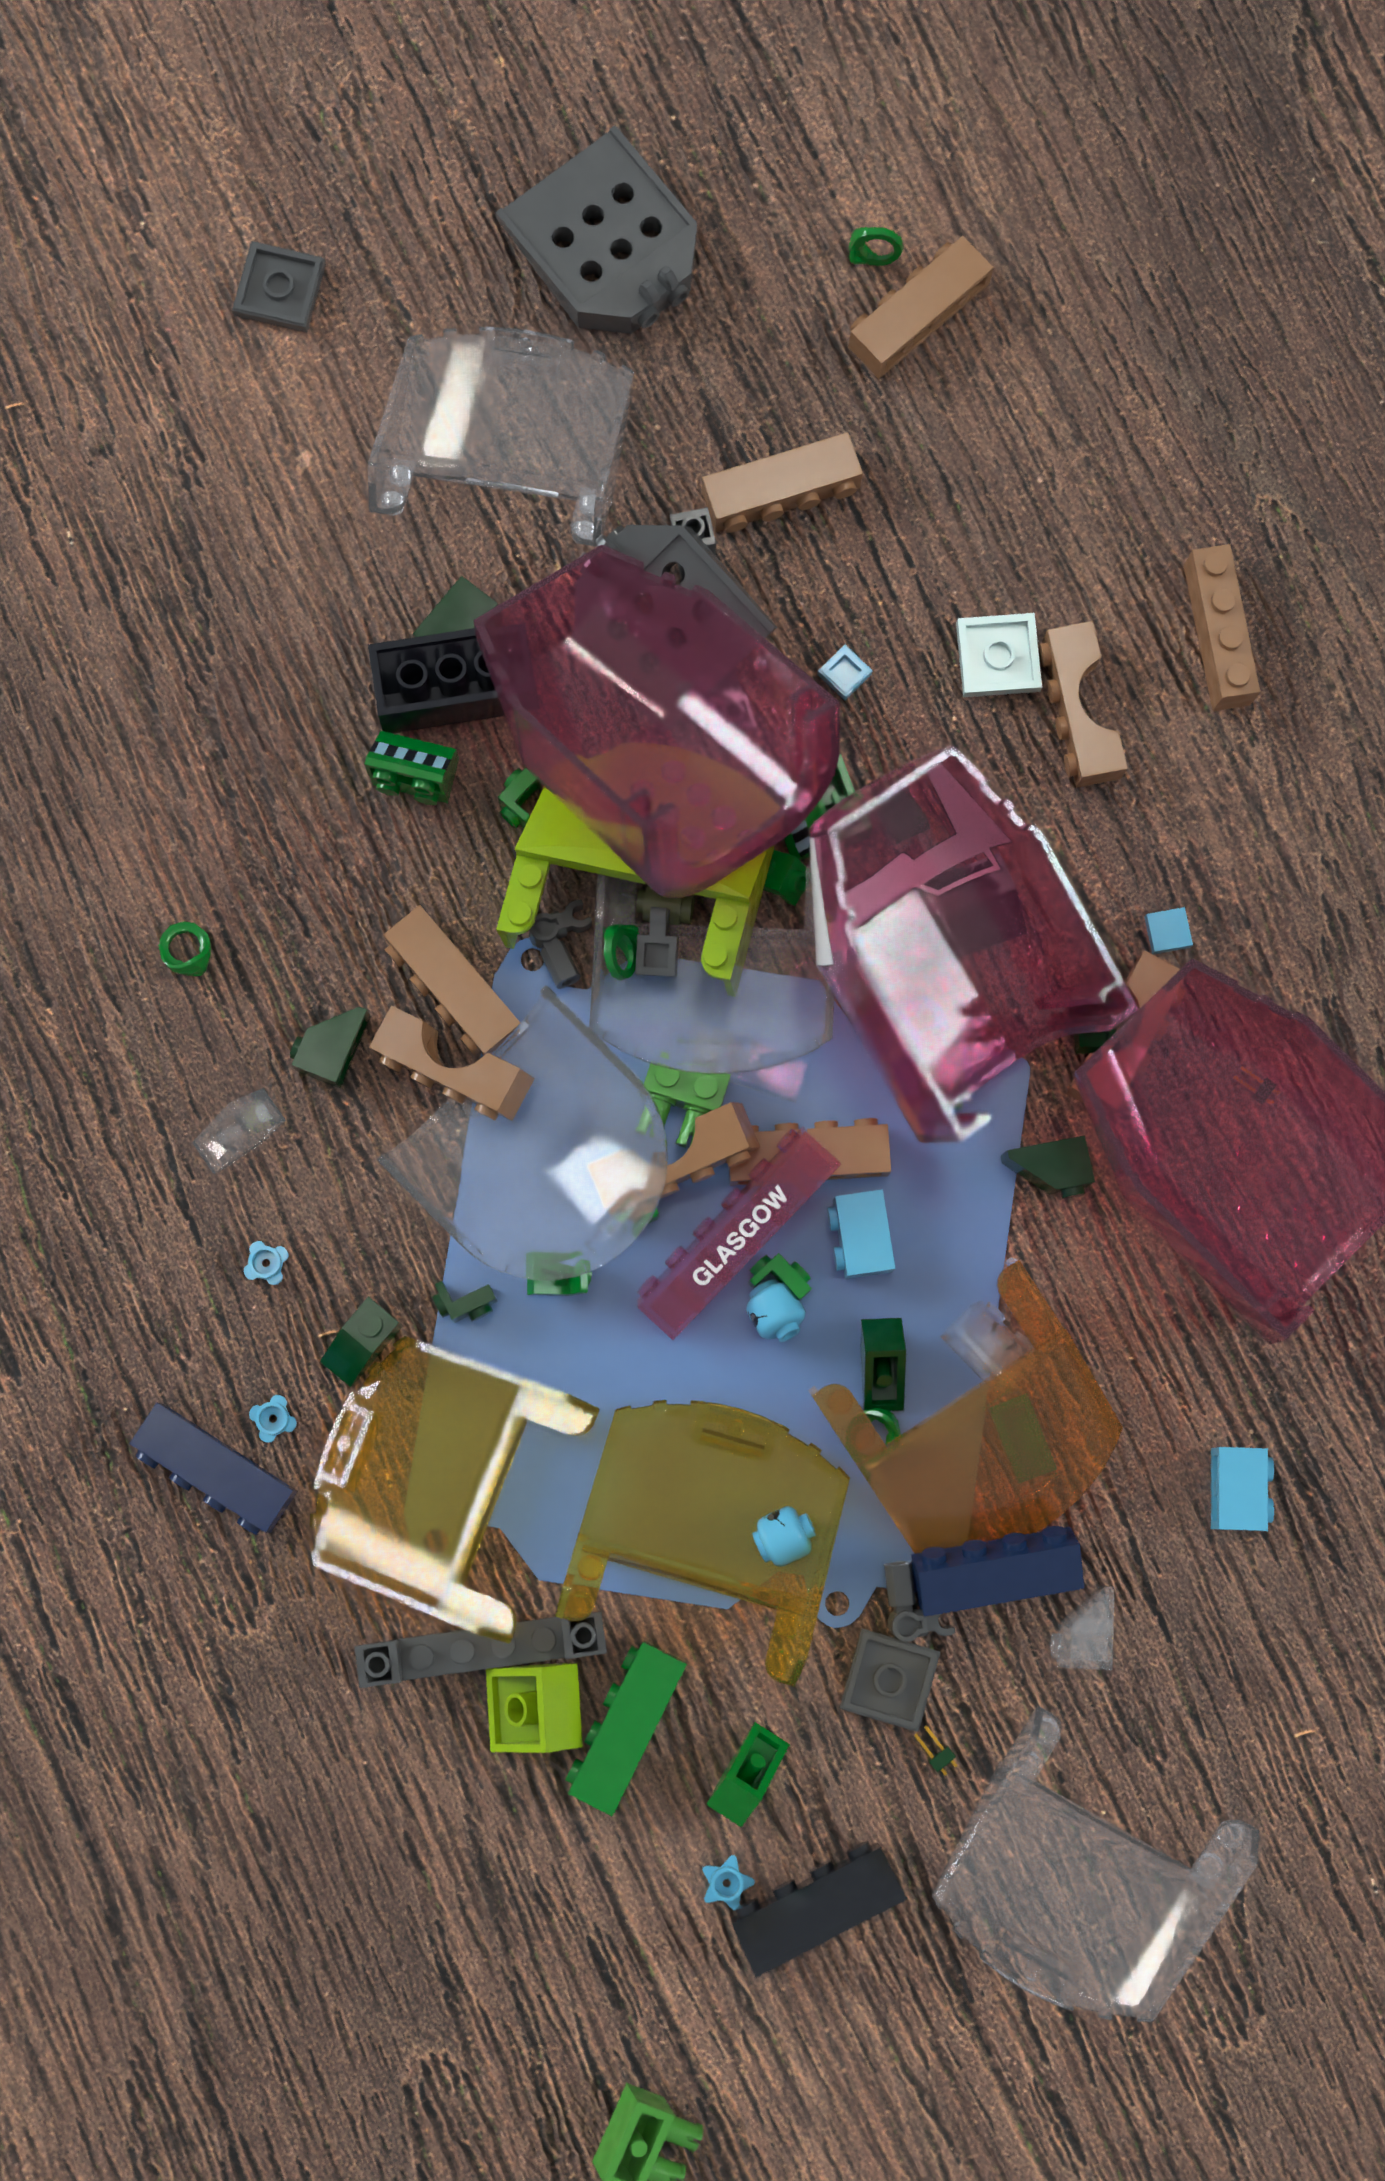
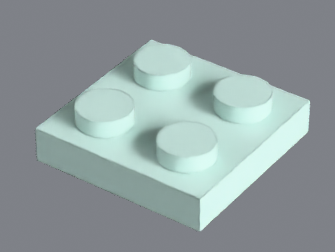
M1035 613L957 619L956 629L963 697L1041 691L1042 680Z

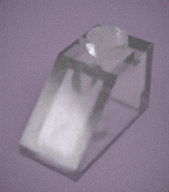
M262 1088L231 1101L192 1143L215 1175L266 1141L286 1120L265 1089Z
M1099 1585L1058 1624V1633H1052L1050 1646L1051 1657L1057 1658V1666L1062 1668L1112 1670L1115 1586Z

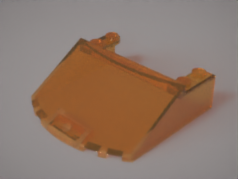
M1011 1257L1005 1261L1007 1267L998 1276L997 1290L1034 1348L885 1445L848 1388L840 1384H828L819 1390L816 1386L808 1390L915 1554L921 1553L930 1547L950 1548L961 1546L970 1540L990 1541L1001 1539L1010 1533L1030 1534L1040 1531L1067 1511L1093 1484L1108 1462L1122 1432V1424L1070 1334L1064 1329L1019 1259Z

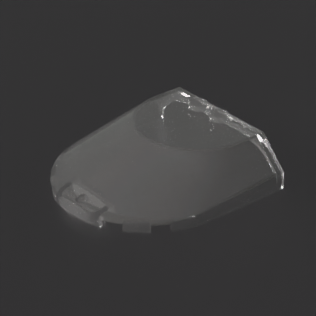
M545 985L540 990L541 994L527 1016L492 1053V1055L521 1068L534 1078L513 1121L498 1115L496 1121H493L474 1110L477 1105L476 1103L466 1099L464 1104L461 1105L449 1098L412 1135L377 1159L416 1201L473 1257L497 1271L530 1280H560L580 1276L608 1264L621 1255L634 1243L650 1222L664 1189L668 1162L664 1124L659 1109L644 1083L550 987Z

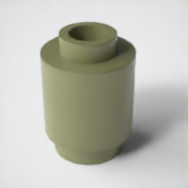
M647 885L646 890H639L636 912L643 913V922H650L651 907L667 908L670 910L669 925L681 927L682 923L691 924L695 907V894Z

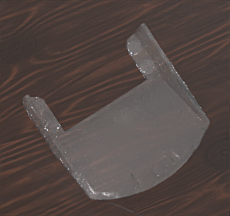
M479 327V334L457 335L456 328L443 329V337L424 340L422 334L408 337L368 461L369 512L391 516L401 514L404 511L414 476L576 501L571 521V536L580 545L598 547L595 540L604 533L609 508L613 504L634 371L624 364L618 368L605 361L606 354L596 349L592 354L575 349L574 341L530 330Z
M833 840L832 853L817 855L826 917L833 912L834 898L839 893L841 840ZM811 861L806 870L804 929L753 928L736 997L728 996L723 980L712 978L705 972L702 966L701 955L709 926L669 925L667 936L679 937L677 977L636 975L635 972L632 977L621 981L612 977L606 967L604 958V933L606 927L613 924H632L639 928L640 935H649L650 924H635L637 882L598 874L589 1028L604 1041L626 1054L664 1068L703 1074H734L781 1065L800 1058L833 1039L836 972L828 985L818 968L819 966L816 964ZM617 945L616 958L619 966L624 970L628 960L624 952ZM837 945L835 946V948L833 947L831 949L832 956L835 958L837 954Z
M1037 1705L1002 1762L999 1761L933 1890L932 1897L938 1908H943L953 1922V1931L962 1940L965 1937L980 1952L979 1958L1021 1989L1071 2011L1076 2006L1098 2012V2018L1112 2020V2015L1137 2017V2022H1153L1257 1867L1260 1830L1241 1820L1223 1821L1192 1868L1187 1867L1035 1781V1778L1057 1745L1061 1734V1725L1056 1716Z

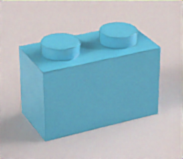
M883 1189L835 1196L833 1207H827L830 1231L837 1230L839 1246L833 1247L836 1270H843L845 1279L892 1273L895 1270Z
M1211 1448V1529L1268 1531V1523H1272L1274 1519V1502L1272 1498H1268V1482H1272L1274 1478V1461L1272 1457H1268V1448Z

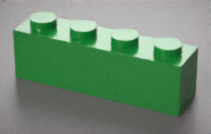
M644 1640L639 1648L631 1645L621 1665V1668L627 1670V1673L621 1685L613 1682L602 1704L609 1708L602 1723L594 1720L584 1740V1743L590 1746L585 1759L581 1761L576 1758L565 1781L572 1784L568 1792L569 1795L613 1817L684 1672L687 1662Z

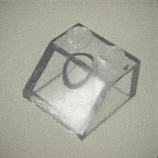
M982 1301L973 1303L940 1337L995 1394L1013 1392L1037 1361V1357L1031 1352L1034 1347L1023 1334L1018 1331L1013 1334L1005 1326L1003 1321L1006 1318L996 1306L990 1302L985 1305Z

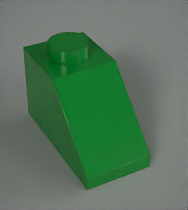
M755 1722L719 1779L706 1805L739 1827H742L762 1800L790 1744Z

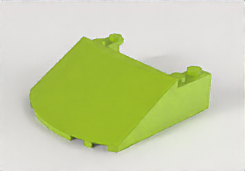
M615 747L583 753L555 763L514 849L517 855L496 930L505 947L514 949L518 935L527 932L535 922L550 864L714 898L716 901L701 955V962L709 976L723 980L727 995L736 997L783 814L782 809L765 792L740 774L716 762L681 751L656 747Z

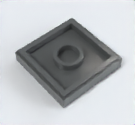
M251 241L232 308L233 315L307 333L326 267L325 258Z
M861 1628L839 1708L919 1732L941 1652Z

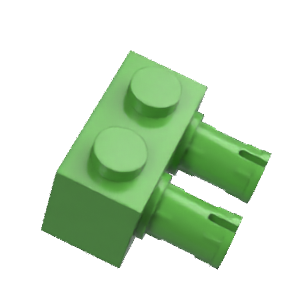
M654 1051L642 1088V1096L646 1097L648 1102L637 1132L648 1136L651 1124H654L651 1138L661 1140L671 1106L680 1107L686 1110V1114L675 1144L686 1148L689 1136H693L691 1143L694 1138L695 1118L723 1105L731 1074Z
M626 2083L592 2163L602 2181H676L677 2179L684 2181L686 2165L658 2155L664 2141L695 2152L699 2144L694 2139L701 2141L703 2125L675 2116L663 2096Z

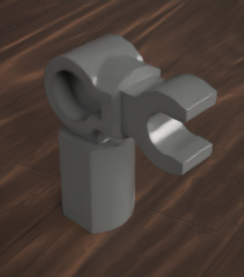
M582 900L570 902L566 906L565 911L561 913L555 911L550 914H537L533 926L529 929L530 941L535 947L542 949L540 955L557 989L572 985L581 978L564 941L558 940L566 937L569 931L582 933L592 926L590 917L579 921L572 916L575 912L583 909L584 903Z
M911 1561L884 1564L888 1605L893 1607L894 1610L888 1617L887 1626L893 1636L901 1641L910 1642L917 1637L927 1636L929 1631H934L942 1636H950L956 1633L955 1627L952 1625H939L938 1618L941 1614L924 1617L921 1609H912V1605L916 1604Z

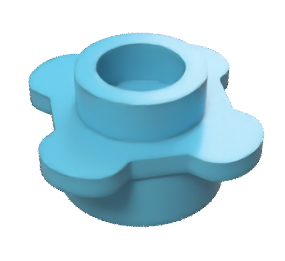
M261 1241L252 1243L249 1247L251 1254L248 1258V1265L244 1267V1275L250 1280L260 1278L267 1280L270 1285L279 1284L283 1279L281 1270L283 1262L289 1257L288 1251L282 1246L276 1248L265 1246ZM265 1259L270 1261L267 1267H264L262 1264Z
M274 1395L270 1402L264 1403L261 1406H253L249 1412L250 1419L255 1421L257 1428L260 1430L259 1438L267 1443L273 1442L277 1435L285 1431H294L297 1425L296 1418L290 1416L286 1408V1398L281 1395ZM275 1415L277 1417L276 1422H270L269 1417Z

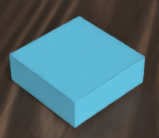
M844 645L818 670L817 675L845 701L872 675L873 670L849 647Z
M1185 907L1145 915L1144 918L1152 954L1192 947L1193 943Z

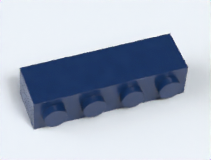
M156 1402L129 1443L138 1449L135 1457L154 1469H156L158 1464H161L172 1472L169 1476L171 1481L190 1491L192 1486L206 1494L203 1498L205 1503L221 1513H224L226 1508L230 1509L240 1516L237 1523L255 1535H258L260 1530L265 1533H271L298 1492L162 1403Z
M1050 1526L1041 1532L1030 1534L1010 1533L1001 1539L990 1541L970 1540L961 1546L950 1548L930 1547L921 1553L911 1554L916 1599L924 1617L1085 1589L1080 1543L1071 1527Z

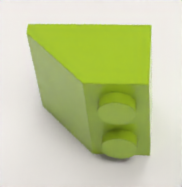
M577 1663L538 1664L486 1669L490 1752L548 1753L583 1747Z

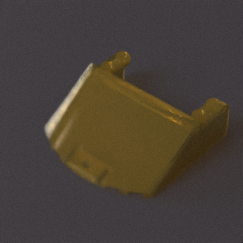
M403 1336L393 1344L395 1349L381 1363L375 1361L367 1372L370 1376L357 1393L351 1392L327 1438L313 1488L318 1490L315 1514L310 1513V1527L315 1529V1550L311 1551L313 1566L475 1634L510 1644L517 1626V1616L514 1609L502 1601L465 1587L468 1574L528 1420L571 1436H581L593 1427L600 1408L570 1394Z
M667 1400L653 1401V1404L650 1406L631 1409L629 1405L615 1409L561 1590L555 1617L569 1621H581L587 1618L594 1609L607 1561L622 1564L777 1610L765 1657V1668L769 1676L775 1681L795 1687L808 1658L850 1477L840 1466L836 1469L820 1455L822 1450L813 1443H810L808 1446L801 1440L788 1434L790 1429L743 1409L691 1400L690 1405L667 1404ZM785 1506H791L798 1512L799 1516L807 1513L814 1526L816 1536L810 1538L812 1544L811 1553L783 1567L776 1566L772 1561L765 1563L752 1534L757 1531V1522L765 1515Z

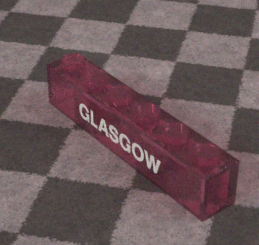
M804 1126L797 1132L794 1129L788 1131L776 1145L780 1149L770 1161L763 1158L750 1171L748 1176L752 1180L741 1191L736 1187L724 1198L720 1204L724 1209L714 1220L710 1217L704 1219L693 1232V1235L696 1237L695 1240L686 1249L679 1246L665 1261L668 1268L658 1278L654 1275L650 1276L638 1289L637 1293L640 1297L637 1299V1308L672 1340L682 1332L841 1165L838 1158Z

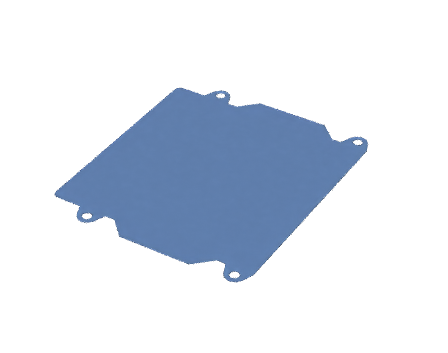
M530 938L522 939L515 944L514 949L509 950L496 971L492 990L520 1021L524 1031L494 1056L521 1068L532 1076L534 1081L513 1121L498 1115L496 1121H493L476 1112L474 1109L477 1104L474 1102L472 1104L443 1282L453 1301L489 1284L498 1302L491 1305L493 1312L471 1322L468 1316L454 1323L450 1315L442 1318L439 1311L437 1313L404 1510L411 1547L416 1556L423 1562L432 1566L442 1565L450 1562L460 1552L475 1525L495 1527L502 1530L538 1580L721 1609H729L777 1572L804 1575L811 1606L817 1618L832 1628L850 1625L861 1615L875 1588H887L884 1564L911 1561V1554L921 1553L930 1547L950 1548L961 1546L967 1542L1017 1174L1002 1164L1000 1156L1007 1150L1020 1148L1030 1066L1024 1058L1017 1055L960 1047L962 1108L960 1110H921L919 1031L910 1025L909 1015L914 1009L924 1008L932 1016V1023L925 1030H948L945 1014L939 1004L927 997L921 996L906 1000L897 1009L883 1035L857 1031L821 982L742 971L736 997L727 995L723 980L709 976L702 964L678 961L677 977L636 975L634 972L632 977L619 981L609 974L589 989L573 987L557 989L545 963L536 971L526 970L522 966L521 957L526 950L537 949L540 952L542 950L535 947L531 943ZM627 963L621 966L623 970L626 968ZM657 1051L731 1074L723 1105L730 1102L742 1103L751 1125L759 1126V1132L775 1131L774 1125L782 1123H798L799 1129L815 1128L814 1123L819 1121H838V1127L854 1126V1120L877 1118L878 1125L888 1124L891 1173L886 1177L730 1186L729 1167L725 1163L713 1168L715 1175L708 1179L693 1183L690 1178L679 1183L678 1187L680 1190L674 1194L657 1199L656 1194L643 1199L644 1204L654 1200L659 1212L658 1220L624 1233L621 1232L617 1222V1218L623 1215L621 1210H606L589 1165L622 1150H637L650 1163L663 1167L676 1162L688 1151L693 1136H689L686 1148L675 1144L686 1114V1110L683 1108L671 1106L661 1140L651 1138L654 1124H651L648 1136L637 1132L648 1099L642 1096V1088L653 1053ZM777 1185H779L787 1199L784 1203L775 1197L781 1206L779 1209L762 1202L764 1198L773 1202L768 1194L772 1191L779 1195L775 1188ZM883 1189L895 1270L892 1273L845 1279L844 1271L836 1270L833 1247L839 1246L837 1230L830 1231L827 1207H833L835 1196ZM758 1205H765L771 1212L770 1219L765 1223H758L752 1216L753 1209ZM757 1210L756 1215L758 1218L765 1219L767 1217L765 1210ZM745 1219H751L749 1223L743 1225V1229L747 1233H751L754 1230L753 1227L749 1226L752 1222L760 1227L752 1237H745L739 1231V1225ZM732 1232H737L738 1234L736 1237L732 1236L731 1241L739 1236L745 1239V1245L739 1250L733 1248L735 1245L739 1246L742 1243L741 1241L733 1245L727 1243V1237ZM719 1245L737 1252L735 1255L730 1254L726 1258L728 1262L725 1265L717 1251ZM587 1253L588 1263L592 1270V1278L588 1285L587 1293L573 1296L527 1295L528 1254ZM780 1253L790 1265L796 1261L811 1277L807 1284L812 1289L800 1300L806 1311L805 1318L799 1325L800 1332L785 1342H779L778 1338L768 1340L762 1338L746 1312V1306L750 1300L749 1294L753 1290L748 1282L754 1275L749 1270L766 1254L773 1259ZM707 1259L715 1268L722 1264L723 1268L716 1274L704 1261ZM699 1267L706 1268L704 1271L697 1273L699 1280H707L708 1276L703 1274L706 1270L714 1275L706 1285H699L693 1279V1273ZM770 1273L760 1284L777 1279ZM902 1318L906 1345L904 1411H890L895 1414L899 1422L900 1442L895 1452L889 1458L877 1464L864 1465L851 1458L844 1443V1434L851 1419L864 1411L860 1352L861 1319ZM876 1419L871 1423H863L854 1433V1444L858 1451L863 1454H876L886 1444V1436L889 1431L883 1423ZM785 1506H791L798 1512L799 1516L807 1513L814 1526L816 1536L810 1538L812 1544L811 1553L783 1567L776 1566L772 1561L765 1563L752 1534L757 1531V1522L765 1515ZM439 1529L446 1533L448 1545L443 1552L432 1553L426 1549L424 1539L429 1531ZM835 1591L844 1593L849 1600L848 1610L840 1616L830 1614L825 1607L827 1596Z

